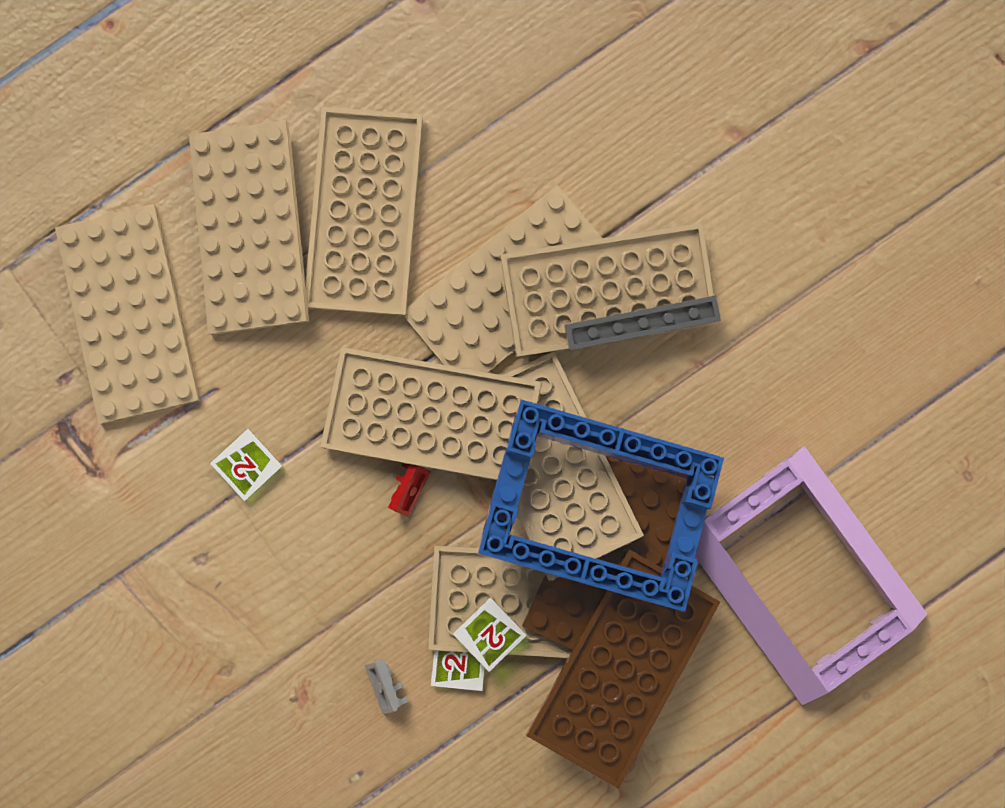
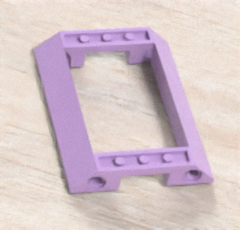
M805 446L704 519L695 558L801 705L829 693L911 633L927 615L926 611ZM799 484L888 606L893 608L888 613L881 614L870 622L871 627L832 655L829 653L815 662L817 665L812 668L809 667L720 544L721 540Z

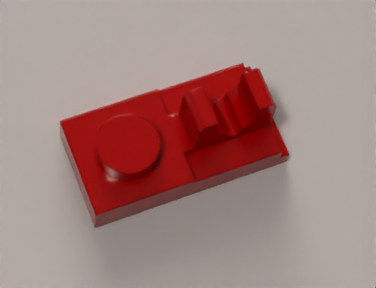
M402 463V466L407 471L404 477L396 476V480L401 482V484L398 485L397 490L393 493L388 508L409 518L431 471L418 465Z

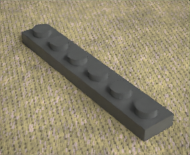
M715 295L566 324L564 328L568 349L575 350L721 321Z

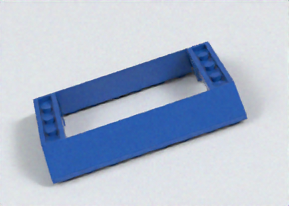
M521 399L486 517L478 554L685 612L698 562L695 559L704 519L707 510L712 508L724 457ZM537 436L686 479L661 577L510 535L517 516V507L529 463L537 442L535 441Z

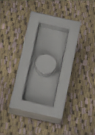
M384 659L365 665L382 714L395 712L398 710L397 707L408 702L407 697L399 699L396 696L397 690L403 688V684L392 685V672Z

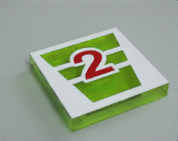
M247 429L210 463L244 501H247L284 467L250 429Z
M491 597L453 633L488 672L527 636Z
M434 650L431 686L482 691L485 667L470 652ZM484 653L482 656L486 659V653Z

